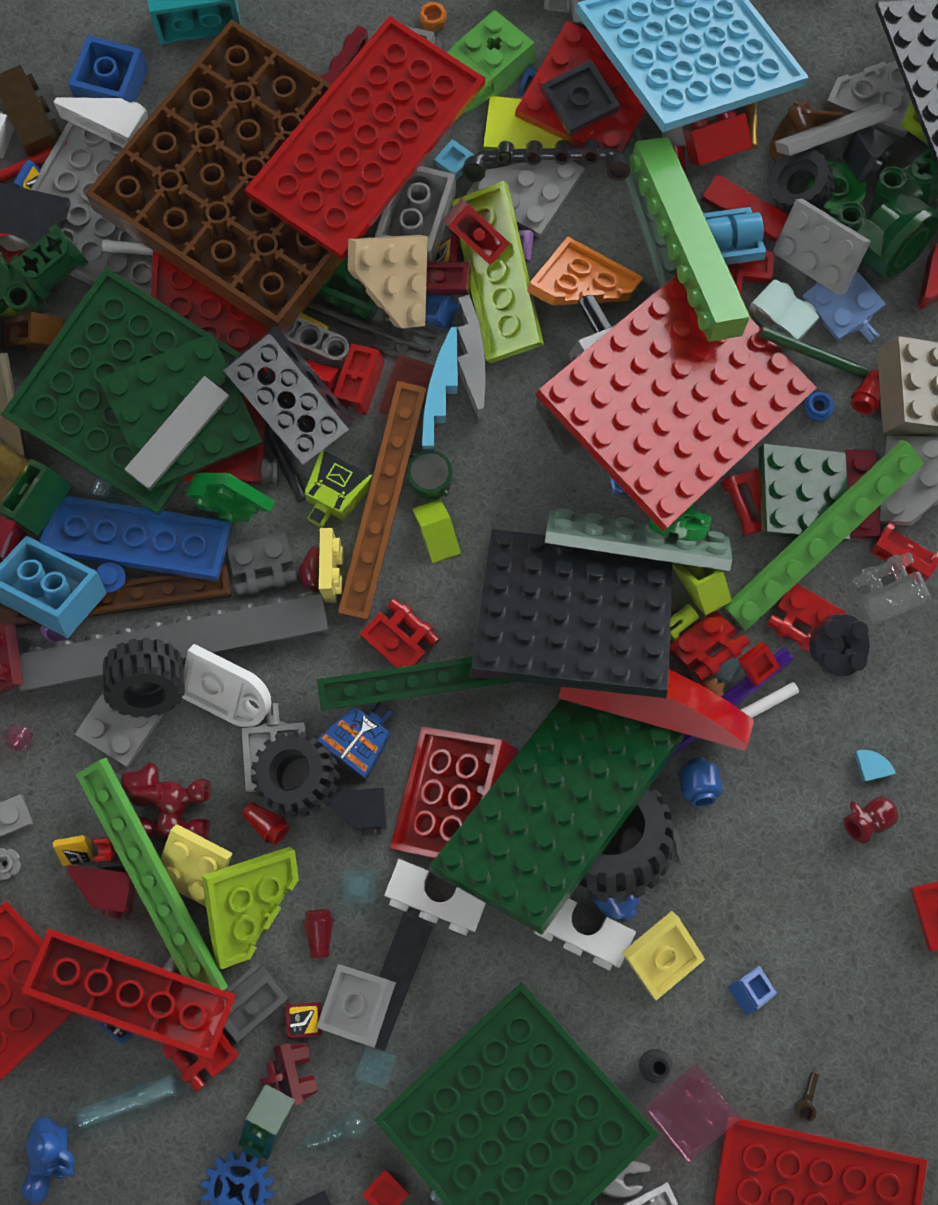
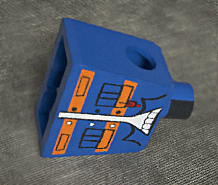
M381 702L375 703L367 714L354 706L318 738V741L327 747L337 759L367 780L391 737L390 733L382 727V724L392 712Z

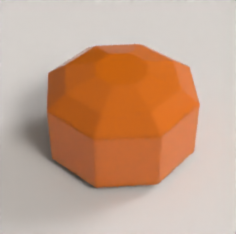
M432 1L423 5L419 14V22L424 30L437 32L443 29L447 20V12L443 5Z

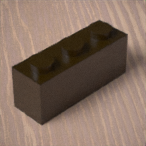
M20 64L0 73V101L30 157L55 145L58 141L57 136L61 135L62 132L55 118L48 119L46 114L51 111L43 95L37 97L35 91L39 90V87L32 73L26 75Z

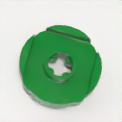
M829 160L828 162L836 179L834 185L836 187L841 185L843 188L841 193L832 192L831 199L820 210L833 218H837L842 204L851 201L862 204L866 194V180L863 183L857 181L846 161L842 164L835 163V160ZM813 173L810 177L806 190L810 189L815 183V176Z
M692 504L664 531L651 518L649 520V527L654 532L668 537V532L678 533V540L697 541L707 537L712 517L694 511L695 506Z

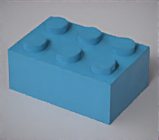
M25 536L0 563V603L66 638H69L107 594L97 571L28 536Z

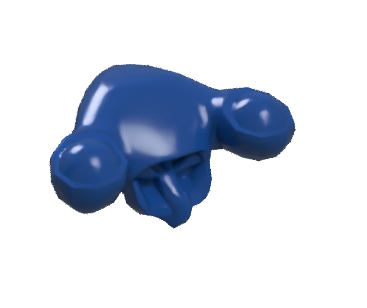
M48 1116L38 1117L32 1124L27 1137L26 1154L29 1171L21 1188L24 1199L33 1205L40 1203L47 1197L50 1187V1176L63 1179L76 1174L74 1172V1156L67 1151V1128L58 1125Z

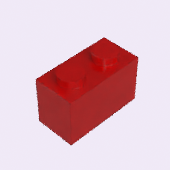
M733 109L717 114L718 118L708 121V118L693 122L691 127L683 129L691 164L700 166L753 148L746 113L735 112Z

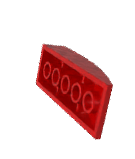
M669 670L667 698L561 687L559 699L744 751L747 750L754 719L724 698Z
M49 928L21 991L28 998L210 1060L213 1059L236 994Z

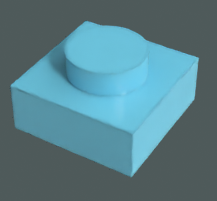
M452 139L434 159L435 166L444 172L455 174V180L457 181L462 175L464 161L468 157L474 156V154Z

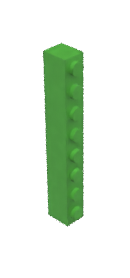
M663 137L636 141L633 154L629 157L631 162L630 170L635 172L641 194L645 195L649 213L651 216H654L657 223L658 234L666 243L668 257L671 261L673 260L676 266L678 280L681 284L683 283L687 291L688 303L691 307H694L697 314L700 330L704 331L708 342L743 336L750 315L669 138Z

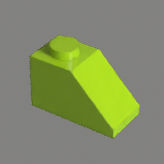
M672 563V567L692 602L705 615L717 611L722 606L732 602L722 570Z

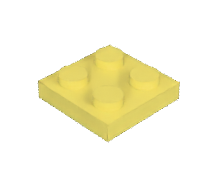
M320 528L319 590L324 603H337V594H342L343 591L340 568H337V565H343V547L341 546L340 538L335 537L333 528Z
M176 824L170 830L160 860L177 892L206 907L202 875L228 867L233 853Z
M672 911L622 951V954L648 993L655 1000H658L705 960L680 918Z

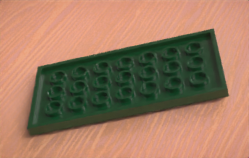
M561 699L429 865L431 873L543 935L681 744L683 733Z

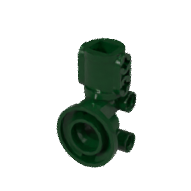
M929 146L909 168L902 170L891 166L882 170L870 209L871 218L869 220L865 219L866 212L864 207L857 202H846L841 205L836 220L871 241L861 262L885 282L895 279L924 251L938 229V211L932 208L934 202L938 199V169Z
M56 223L48 228L50 230L48 234L33 244L20 257L15 255L10 259V264L0 254V315L9 306L20 315L29 312L44 314L46 308L43 300H46L51 295L49 291L79 266L84 268L89 264L85 256Z

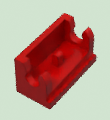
M351 343L333 393L346 410L348 406L356 409L357 413L367 416L385 364L378 349Z
M889 522L876 540L870 553L923 584L931 577L938 564V551L937 553L930 552L894 530L895 525Z

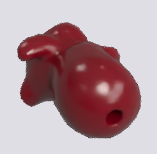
M884 797L871 800L863 809L857 802L852 801L850 803L852 813L844 817L843 824L852 839L866 844L870 842L873 833H881L896 824L898 811L895 804L890 799Z

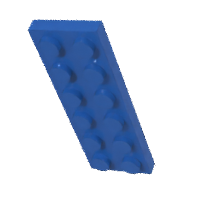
M66 496L51 516L47 526L44 527L40 543L69 558L100 563L114 562L124 567L218 582L233 527L231 522L165 511H161L158 516L146 508Z

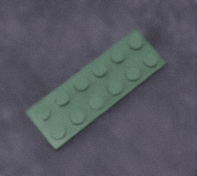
M565 508L549 511L545 543L726 571L731 570L733 559L730 538L717 531H709L707 537L702 540L684 541L678 540V533L668 532V537L654 532L650 529L649 522L646 524L634 523L632 519L619 517L616 520L607 519L598 513L581 515Z

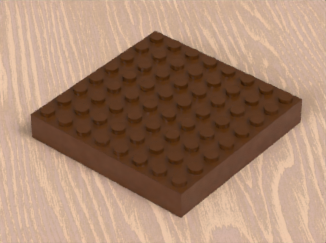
M231 19L85 194L95 212L268 329L277 325L285 335L341 264L342 260L246 196L245 188L332 84Z

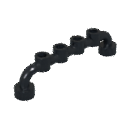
M592 139L587 140L583 144V148H572L571 144L566 140L557 141L554 148H543L539 141L532 140L527 143L526 149H515L510 141H502L497 149L483 150L474 156L468 157L464 161L462 174L470 182L481 181L485 177V162L497 161L499 164L506 166L510 165L512 161H526L530 165H537L541 160H554L559 165H565L570 160H583L586 164L592 165L597 163L598 160H608V176L613 180L621 181L629 176L631 162L627 156L622 155L618 150L600 148L599 142Z

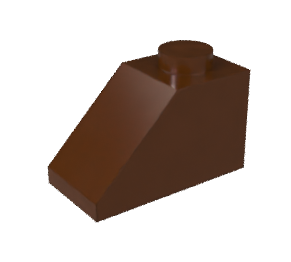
M29 312L2 320L1 349L47 350L64 326V318Z

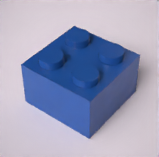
M87 35L68 84L74 98H121L132 103L137 100L148 71V66L141 49Z

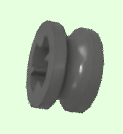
M263 458L262 485H267L268 482H272L274 485L279 484L278 458H274L271 462L267 458Z

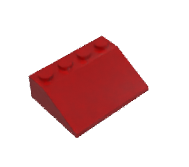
M421 727L390 849L434 860L515 758L519 749L500 739Z

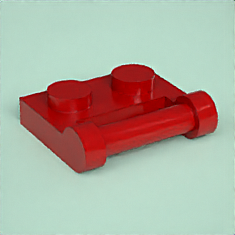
M759 468L724 479L721 485L725 492L728 491L743 525L741 531L744 537L761 532V520H753L739 486L746 485L761 519Z

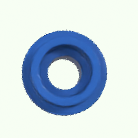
M814 392L804 402L805 414L814 421H824L834 411L832 398L824 392ZM820 403L824 410H815L813 404Z

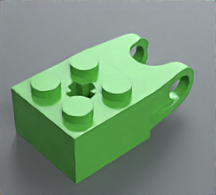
M496 10L492 11L447 52L486 78L484 87L463 113L472 111L492 96H499L525 73L527 67L531 68L535 65V42Z

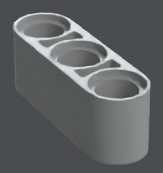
M298 317L290 327L291 329L285 333L287 339L301 356L341 370L349 351L347 340L341 335ZM309 338L317 339L312 345L304 344ZM334 350L344 351L340 356L334 357L330 355Z

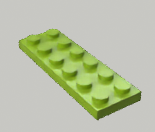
M501 181L461 197L510 242L492 265H489L460 238L464 261L470 262L472 267L470 289L479 322L485 359L490 364L544 345L532 294L527 292L530 280L509 186L505 181ZM461 198L452 201L453 207L459 202Z

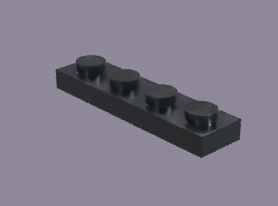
M404 914L379 974V977L395 982L375 1045L376 1048L384 1051L433 929V926Z

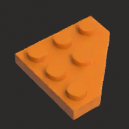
M567 237L530 281L527 292L550 305L578 304L581 298L589 294L594 296L597 303L623 302L630 300L639 288L643 276Z

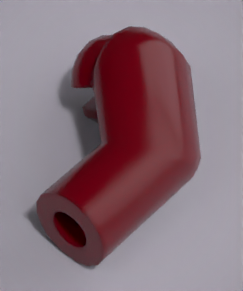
M314 546L311 547L301 563L299 573L303 586L306 589H311L313 592H318L320 590L317 567L319 565L320 549Z

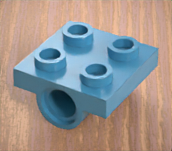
M751 207L703 213L726 265L765 259L766 249L763 243L764 226L759 212L752 213Z

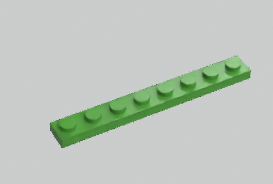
M901 440L740 590L732 598V602L723 606L743 630L746 631L924 465L909 442Z
M107 758L101 759L77 773L76 777L181 975L222 990L228 988Z

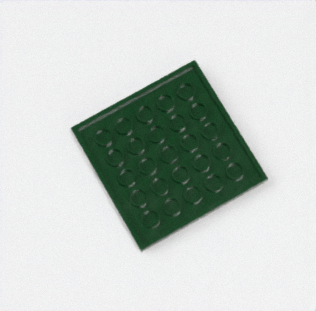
M105 267L1 415L159 516L184 478L149 492L146 487L125 472L124 469L134 457L98 379L209 333ZM214 337L228 365L240 353Z
M522 982L374 1119L377 1125L445 1205H589L660 1135Z

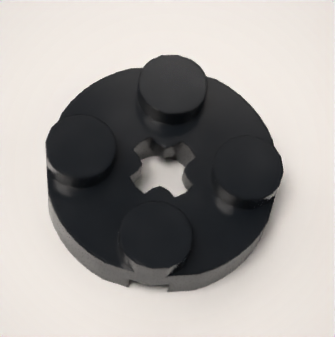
M832 614L823 618L825 620L819 626H815L810 636L809 648L813 661L818 662L819 666L823 668L821 670L824 673L833 676H849L856 671L863 670L867 665L870 647L867 624L847 614ZM841 638L844 641L842 652H840L839 648H835V643L839 642Z

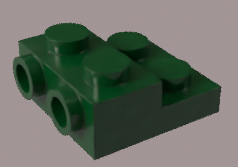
M348 255L319 290L321 296L324 297L323 302L335 308H339L340 304L350 308L349 312L352 315L361 319H365L367 315L374 318L379 308L366 293V288L359 279H355L348 271Z

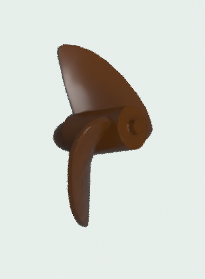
M808 100L793 102L794 105L787 109L788 113L780 122L772 137L770 155L773 161L776 163L777 160H780L785 155L777 152L775 141L838 119L847 114L836 111L812 110ZM819 145V146H816V147H813V148H811V149H809V150H813V149H814V150H817V151L819 152L820 145Z

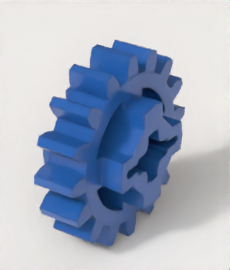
M230 1151L227 1156V1162L220 1156L215 1160L217 1169L214 1167L207 1168L206 1173L211 1179L201 1182V1186L208 1189V1193L201 1197V1201H210L211 1205H269L265 1198H273L275 1194L274 1191L267 1189V1186L275 1181L274 1177H266L264 1174L270 1166L267 1164L260 1167L258 1165L260 1158L254 1157L252 1160H249L248 1154L245 1151H242L239 1158L236 1157L234 1151ZM232 1166H243L250 1169L251 1172L248 1174L238 1173ZM221 1176L220 1180L223 1183L221 1194L217 1196V1181ZM233 1182L236 1185L240 1183L244 1185L245 1188L241 1192L242 1196L239 1193L235 1196L231 1193V1189L234 1187ZM259 1182L260 1192L258 1200L255 1202L252 1192L254 1184Z

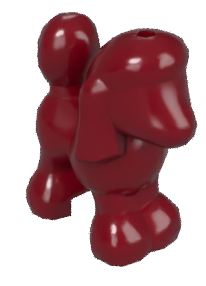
M150 762L145 764L140 770L124 772L120 784L130 803L136 806H147L153 802L159 810L158 820L154 822L145 817L138 816L149 839L157 835L163 839H168L170 830L176 824L206 840L208 839L210 829L208 819H192L189 823H185L182 817L190 802H204L210 799L211 783L209 780H195L187 788L172 781L159 782L158 768Z

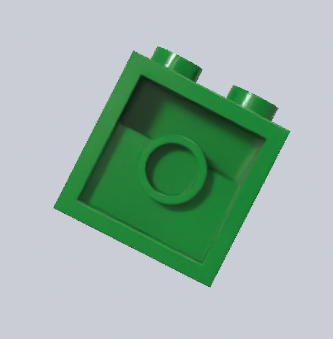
M194 473L186 492V496L195 502V506L205 511L211 512L213 510L219 515L218 518L220 520L231 522L232 525H235L236 522H249L252 514H257L258 511L271 512L275 500L229 473Z

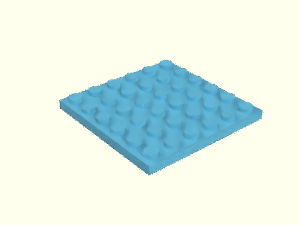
M585 0L577 3L575 12L662 132L803 87L809 78L749 0Z

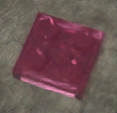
M697 1064L692 1066L646 1107L689 1163L693 1162L741 1119Z

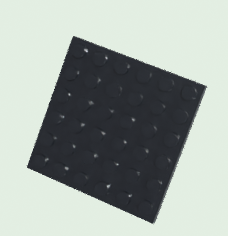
M491 530L471 677L667 698L673 562L545 543L546 535Z

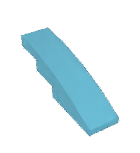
M457 327L450 328L438 354L430 379L423 418L422 451L434 450V423H446V394H457Z

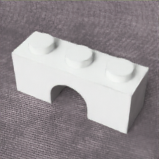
M398 859L384 895L391 899L390 906L407 912L410 906L421 911L419 914L420 918L437 924L440 918L450 922V930L467 936L469 930L472 932L476 931L486 903L458 887L449 900L435 902L425 892V883L429 871Z
M571 899L566 901L543 935L534 931V934L550 942L553 937L564 941L563 948L578 956H581L583 951L594 956L593 963L609 971L612 966L616 968L621 967L625 958L622 951L631 945L636 931L608 917L604 918L599 930L595 934L583 935L579 933L572 924V913L577 902Z

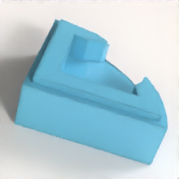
M869 750L854 752L863 783L896 774L891 763L881 754Z

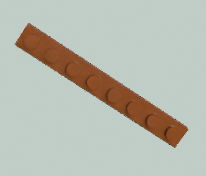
M397 381L338 614L365 621L369 619L427 391L425 387Z

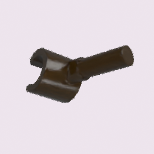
M814 1072L810 1074L803 1099L798 1100L794 1106L797 1117H799L800 1109L803 1106L811 1108L807 1118L809 1122L813 1121L816 1117V1109L812 1101L819 1074Z

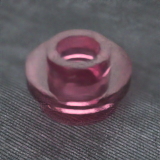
M11 724L2 733V737L6 740L5 745L13 750L22 751L23 748L30 749L33 744L31 740L33 733L23 726Z

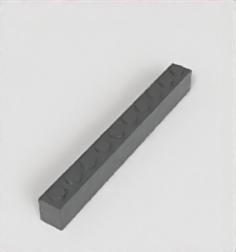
M305 592L299 594L297 599L286 601L285 598H275L267 601V605L256 607L255 604H245L237 607V611L225 613L224 610H215L208 612L207 617L195 619L194 616H185L176 620L177 623L165 625L163 622H155L146 625V629L134 631L133 628L117 630L115 632L116 635L104 637V635L95 634L85 637V641L73 643V641L66 640L55 643L52 648H26L23 650L24 653L19 654L23 685L19 686V691L26 696L101 682L103 681V660L105 656H108V651L111 648H117L116 645L121 642L128 643L130 639L135 638L136 640H143V638H150V640L159 639L163 640V644L170 643L174 646V650H178L181 653L183 665H185L187 651L193 644L219 657H225L330 636L325 603L321 594L316 595L315 592Z

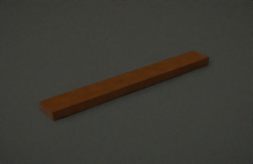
M222 566L218 582L174 574L128 579L120 590L114 593H107L87 617L231 597L228 566ZM0 603V626L3 624H15L16 627L40 624Z

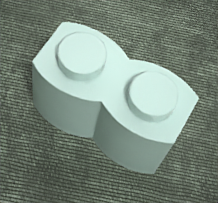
M775 279L751 303L748 309L750 316L762 326L798 340L805 336L819 318L816 309L811 303L796 298L793 289L788 284L781 283Z

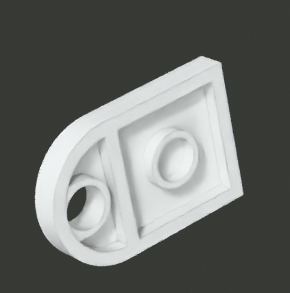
M195 644L187 651L183 670L185 684L183 699L241 727L256 726L265 718L271 708V696L265 684L256 675ZM249 700L254 701L259 709L253 707Z

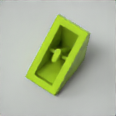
M441 499L412 509L432 564L461 554L451 518Z

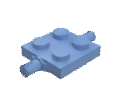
M856 271L845 295H837L819 282L802 295L801 299L814 306L819 316L818 319L838 342L847 335L858 331L864 335L869 343H872L880 336L869 322L874 315L884 309L886 303L858 271Z

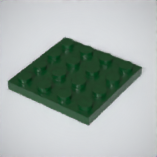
M213 333L98 379L133 457L139 453L204 376L229 395L228 400L149 492L262 445L260 435L237 386L223 371L227 364Z

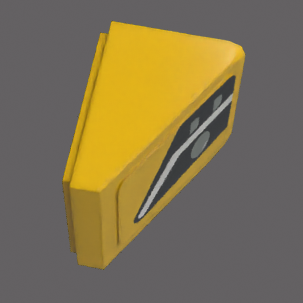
M81 835L54 840L53 848L63 866L94 861L92 839L90 837Z

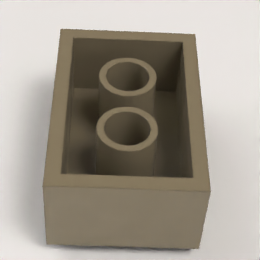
M898 336L877 349L883 434L938 437V342Z

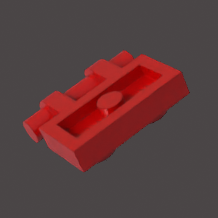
M795 584L781 598L776 609L786 614L785 618L782 620L772 614L766 625L775 629L777 635L782 638L787 636L799 643L801 649L809 652L810 636L815 626H819L825 620L823 618L828 615L845 614L846 612L803 586ZM794 620L809 627L808 634L792 626Z
M394 598L387 606L394 615L388 619L379 612L363 629L360 637L395 668L417 665L426 655V652L419 644L425 640L434 647L439 642L440 637L432 631L433 627L429 623H423L412 613V608L407 604H401ZM405 622L415 633L408 637L398 628L401 623Z
M714 611L672 642L669 651L688 671L699 664L700 667L693 671L698 680L702 681L707 676H714L718 673L720 666L729 659H736L742 654L741 650L749 645L750 642L743 634L732 640L737 635L735 627L720 613ZM719 648L722 649V650H720L717 654H715L713 657L710 656V655H711L712 653H714L717 649H719Z
M222 1032L213 1059L210 1060L197 1056L198 1060L194 1064H191L182 1050L159 1043L164 1049L162 1051L163 1055L167 1060L171 1059L182 1073L180 1075L181 1079L185 1084L189 1082L195 1092H198L206 1085V1082L199 1074L203 1069L206 1068L212 1078H214L241 1056L224 1032Z

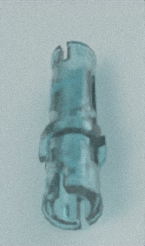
M170 1074L146 1085L142 1082L136 1084L135 1089L87 1107L79 1108L76 1110L78 1124L82 1130H86L91 1126L114 1119L140 1108L142 1110L149 1109L153 1103L177 1096L178 1087L175 1078Z

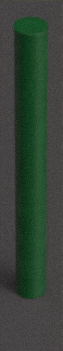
M762 326L758 332V337L845 372L863 379L868 375L869 368L768 327Z

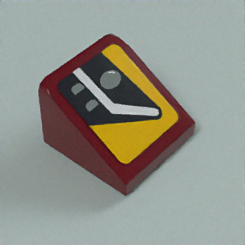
M452 234L440 244L437 252V262H458L459 237L457 234Z
M321 1002L286 1004L287 1038L322 1036V1029L317 1028L321 1016Z

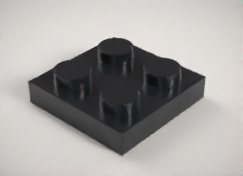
M592 60L541 84L543 96L569 136L619 112L620 104Z

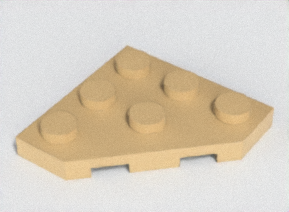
M410 235L348 239V271L364 285L366 293L377 306L383 308L389 315L388 319L392 324L399 328L425 326L428 236Z

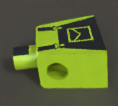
M322 450L305 490L307 502L315 505L307 519L323 528L330 515L344 521L368 493L372 475Z

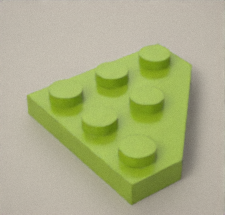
M286 847L202 875L214 961L220 970L249 960L257 949L254 945L264 929L268 931L281 910L279 906L288 890L292 891L299 881L295 850L291 847Z

